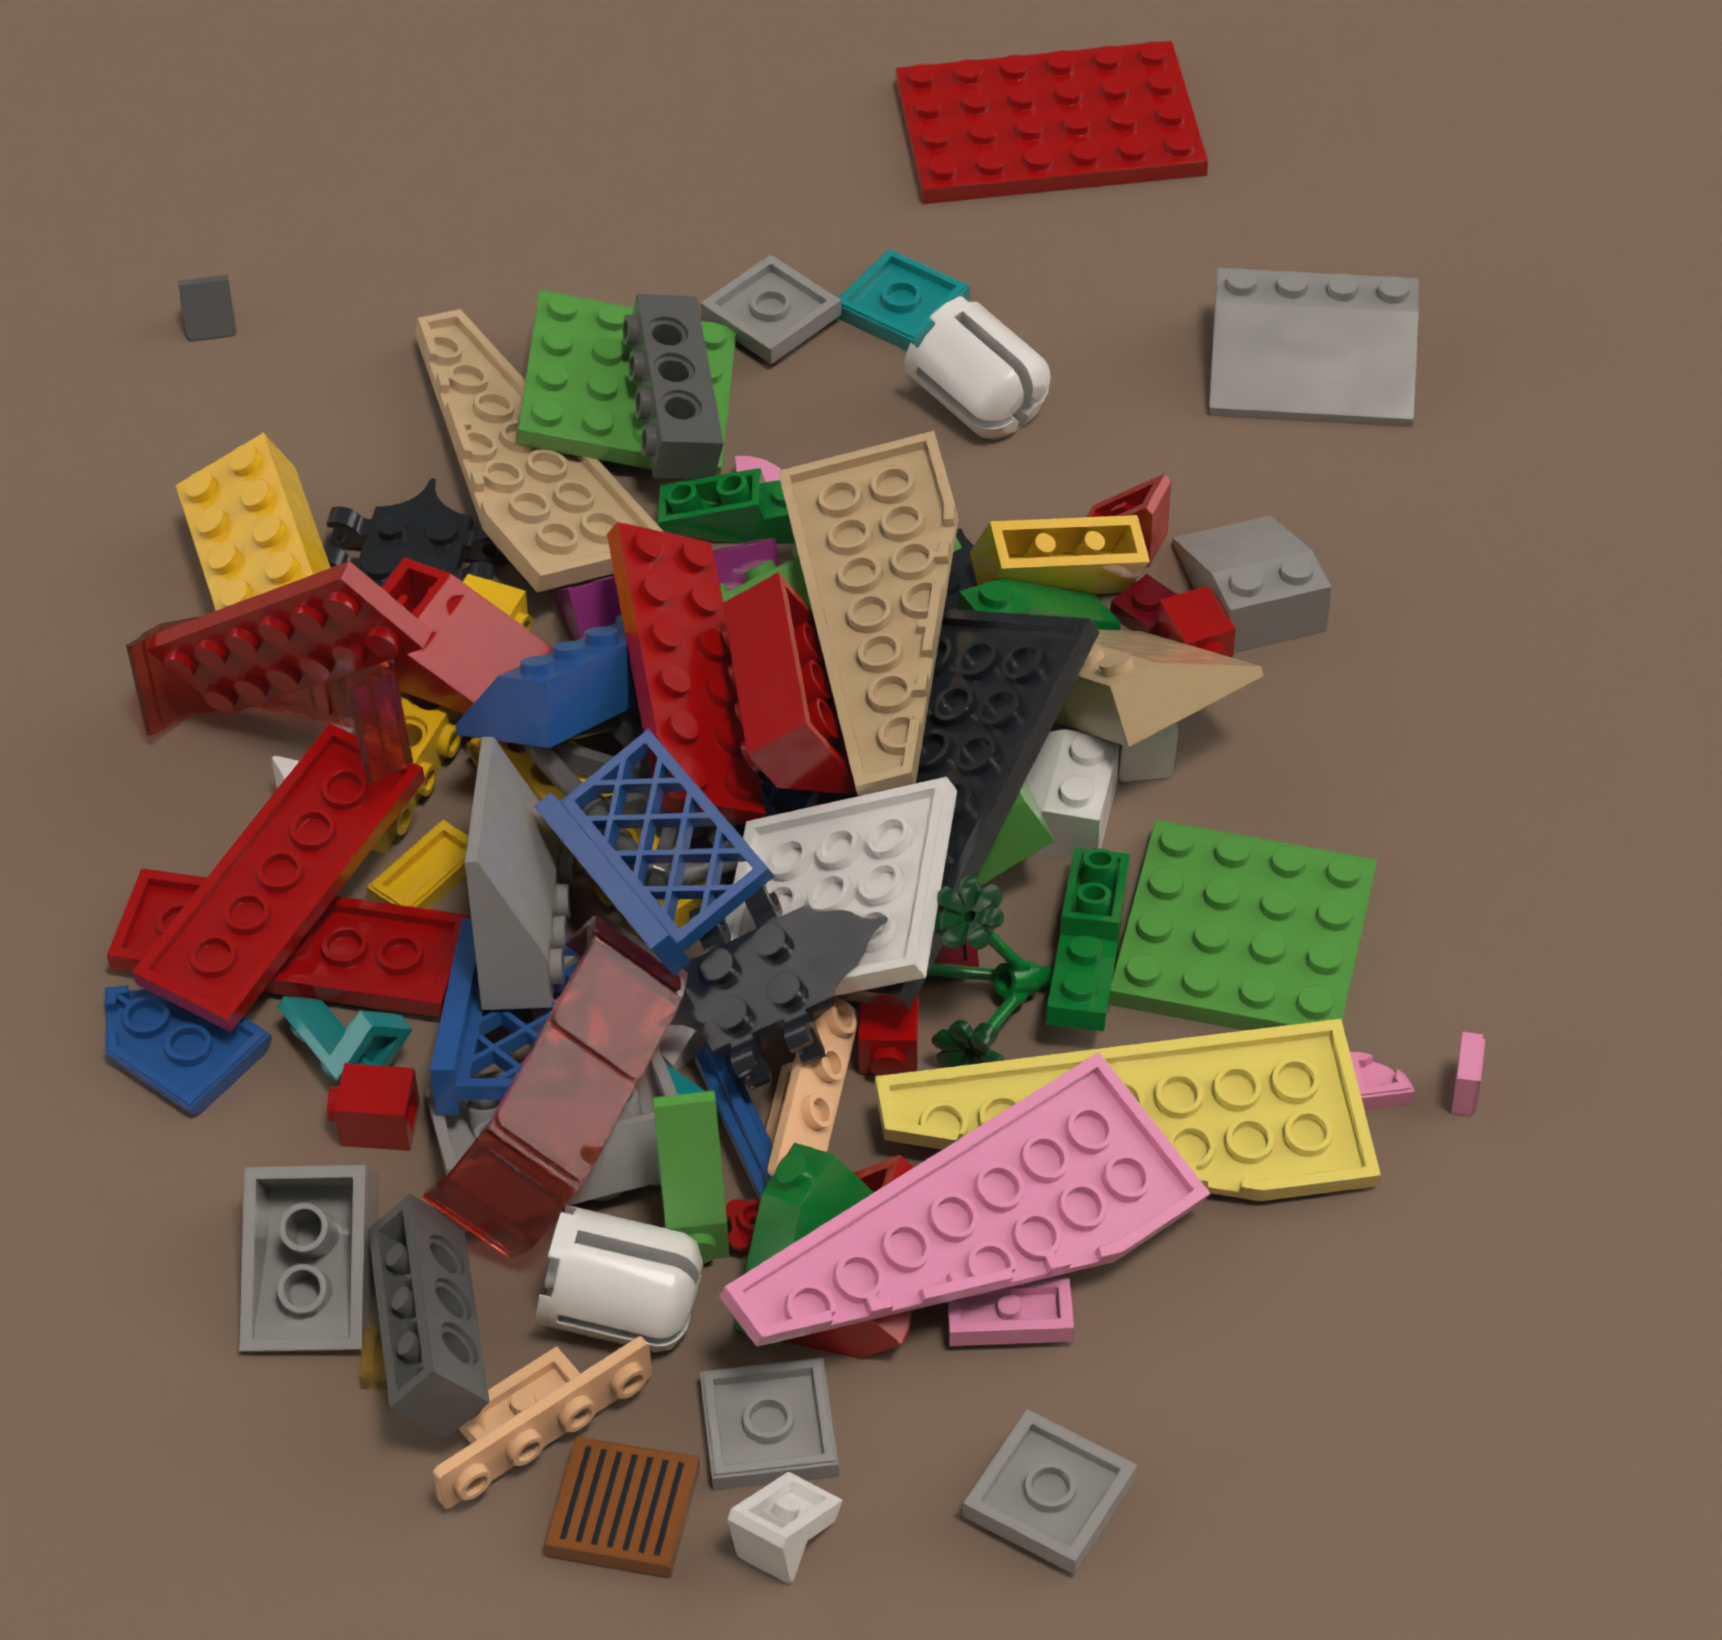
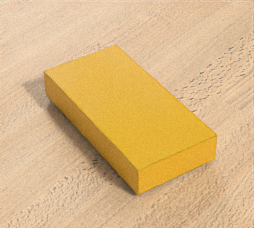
M445 820L440 821L366 887L368 899L375 902L430 909L466 876L465 857L468 835Z

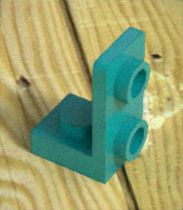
M284 996L277 1006L290 1022L292 1033L298 1039L307 1043L320 1059L322 1070L329 1077L339 1082L344 1063L389 1066L413 1030L401 1014L361 1010L345 1028L327 1005L318 999Z

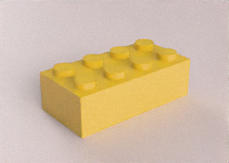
M264 432L175 485L216 611L331 568L296 468Z

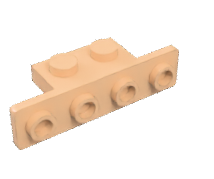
M832 996L830 1008L815 1021L826 1056L804 1066L797 1051L795 1061L781 1067L766 1126V1132L773 1144L767 1168L771 1177H773L779 1162L786 1156L794 1142L825 1152L828 1150L859 1021L858 1011L846 1000L839 999L837 996Z
M639 1336L581 1374L556 1346L488 1390L490 1403L475 1418L468 1420L459 1428L461 1433L470 1442V1445L436 1466L433 1470L439 1502L445 1509H449L462 1500L476 1498L487 1489L491 1481L514 1466H523L530 1463L541 1453L545 1446L567 1432H576L582 1429L593 1419L597 1412L617 1399H626L636 1394L652 1376L649 1344Z

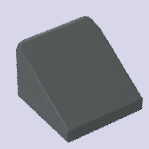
M228 275L178 281L188 341L236 335L235 313Z

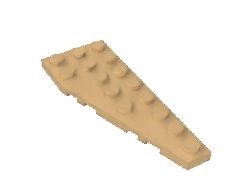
M461 309L417 318L415 336L482 530L537 593L614 574L607 533L617 522L664 532L598 459L515 444L525 379Z
M935 431L778 471L858 796L916 784L959 521Z

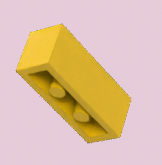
M1138 515L990 521L970 551L977 585L1010 578L1092 594L1122 593L1136 582L1150 562Z

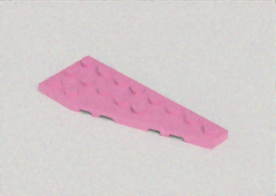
M1097 1052L724 1287L719 1297L756 1347L1115 1262L1201 1205L1211 1193L1102 1055Z

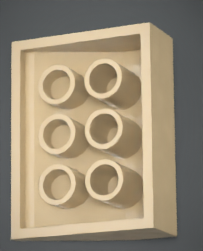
M1098 630L1100 633L1055 722L1131 747L1262 678L1264 674L1259 665L1143 631Z

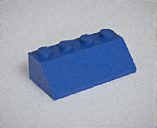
M622 614L616 617V623L607 627L588 629L584 632L585 637L576 641L557 643L553 645L552 652L543 656H531L521 659L519 667L497 676L456 723L457 735L476 738L494 737L497 741L550 748L637 706L638 700Z

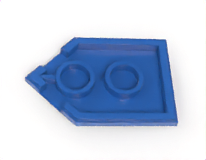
M128 985L105 988L106 1057L190 1114H201L266 1054L272 1040L269 1032L244 1016L234 1029L229 1032L146 989L129 991Z

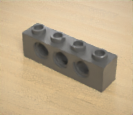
M636 294L632 315L626 314L624 316L622 336L624 345H630L632 350L629 356V379L631 382H637L638 385L635 394V415L637 419H643L644 421L641 433L642 455L650 456L653 478L699 479L715 476L724 443L697 297Z
M409 1193L368 1229L389 1406L398 1413L447 1439L468 1420L475 1418L490 1403L464 1225Z

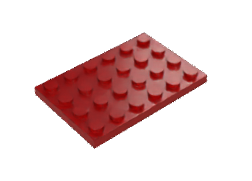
M1149 41L1142 44L1101 46L1099 48L1071 51L1057 50L1050 53L1009 55L979 60L965 59L958 62L917 64L895 68V83L923 204L1207 176V155L1172 41Z

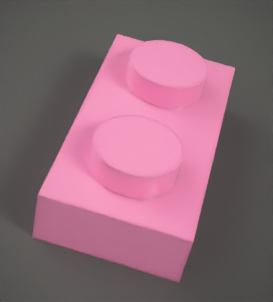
M1070 1276L1049 1277L947 1302L950 1346L1073 1342L1074 1322Z

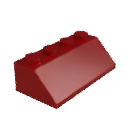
M778 572L723 602L726 627L722 629V635L731 652L732 664L728 666V672L737 689L739 702L734 704V709L744 731L745 740L740 744L742 754L753 771L759 772L762 770L777 788L856 795L857 791L813 612Z

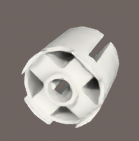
M963 296L945 303L929 317L936 324L925 336L919 348L910 343L904 360L905 372L980 438L997 440L1015 433L1018 429V424L1024 427L1038 414L1048 394L1051 374L1047 362L976 301L968 302Z
M565 1205V1212L560 1213L548 1255L550 1261L545 1279V1288L548 1289L547 1294H539L535 1324L623 1345L641 1336L649 1344L650 1351L652 1352L671 1350L687 1333L692 1314L691 1311L694 1308L703 1260L697 1241L683 1232Z

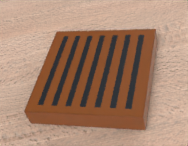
M576 1436L545 1541L546 1556L671 1578L700 1470L699 1457Z

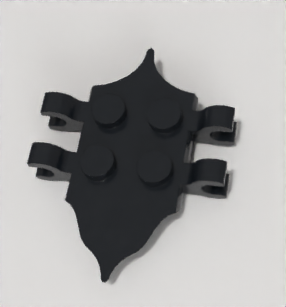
M434 478L428 481L425 489L420 494L408 501L389 506H376L371 519L363 518L356 511L347 507H331L326 523L327 527L334 528L330 539L331 546L323 545L331 568L350 561L380 587H382L404 557L448 572L463 582L467 574L492 581L495 571L494 565L504 564L506 556L482 530L481 525L474 530V521L471 516L460 514L442 503L435 490L436 480ZM358 547L362 548L359 558H354L340 548ZM469 559L483 561L474 562L468 565Z
M765 884L745 901L746 907L755 922L756 929L731 941L730 930L724 918L702 936L699 941L705 954L692 959L688 964L687 983L682 998L668 1016L655 1024V1028L660 1029L670 1025H683L694 1029L707 1040L714 1053L718 1056L730 1057L736 1076L739 1078L745 1075L748 1088L751 1091L772 1081V1074L763 1049L785 1038L791 1053L798 1051L801 1063L804 1066L826 1056L815 1021L830 1008L833 992L838 982L860 961L870 938L878 928L888 921L887 917L870 919L858 916L851 911H814L806 906L783 915L777 894L775 892L768 893ZM701 907L689 912L690 920L700 913Z

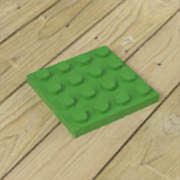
M539 290L515 444L652 469L650 456H643L641 451V433L644 421L643 419H637L635 415V394L638 385L637 382H631L629 379V356L632 350L630 345H624L622 336L624 316L626 314L632 315L634 307ZM701 321L723 443L725 444L736 334L726 325ZM723 444V448H722L720 460H719V463H718L716 475H720V473H721L722 463H723L724 444Z
M1155 819L1113 976L1110 1005L1239 1030H1253L1341 1019L1343 1024L1374 882L1377 859Z

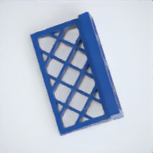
M649 729L561 801L550 792L534 806L673 976L691 962L684 953L685 950L775 877ZM652 751L657 757L653 778L630 779L633 766ZM668 771L674 776V778H667ZM650 792L645 814L623 815L627 793ZM664 792H687L683 813L660 814ZM613 793L609 815L586 816L581 810L599 794ZM698 806H699L704 812H702V813H697ZM680 827L675 849L652 850L656 828ZM694 827H717L713 848L689 849ZM642 828L638 850L615 851L619 829ZM598 829H605L604 836ZM728 841L734 848H727ZM710 862L705 885H682L686 863ZM724 862H747L752 867V870L735 884L719 885ZM672 863L667 886H644L649 864ZM627 864H635L633 871ZM702 899L700 913L680 929L674 922L678 900ZM657 900H664L663 908Z
M462 918L430 1067L436 1115H460L463 1100L577 1101L602 952L601 935H568V949L563 950L564 956H586V958L567 969L565 968L564 984H554L553 995L565 988H568L573 993L579 992V995L561 1006L553 1002L552 1007L540 1008L546 1014L526 1025L517 1016L530 1008L482 1010L471 919ZM501 1025L512 1032L511 1035L495 1044L483 1036ZM558 1026H562L571 1033L555 1044L542 1037ZM527 1044L538 1052V1054L520 1064L509 1056ZM494 1063L505 1071V1073L496 1078H474L475 1074ZM552 1064L566 1073L565 1079H539L535 1076V1074Z

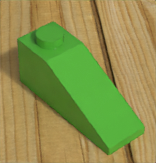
M706 1091L654 1097L653 1108L664 1226L666 1229L686 1233L696 1240L703 1263L709 1262L712 1259L729 1257L728 1226L715 1092Z

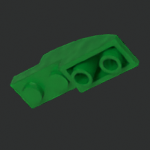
M761 468L660 485L658 524L664 531L686 537L735 544L775 538L776 544L795 543L780 480L766 482Z
M1074 848L1061 917L1060 939L1047 1004L1046 1025L1097 1031L1105 1030L1120 942L1130 854L1111 852L1102 848Z

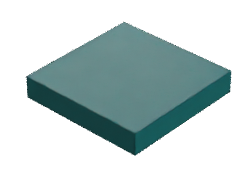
M888 249L838 297L841 300V316L838 319L907 351L910 343L919 348L925 336L936 324L929 317L945 303L959 296H963L969 301L970 285Z

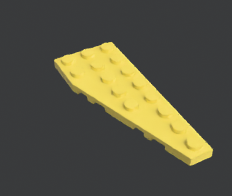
M1341 1019L875 1076V1092L884 1140L943 1150L1099 1052L1212 1194L1255 1201H1267L1378 1186L1381 1177Z

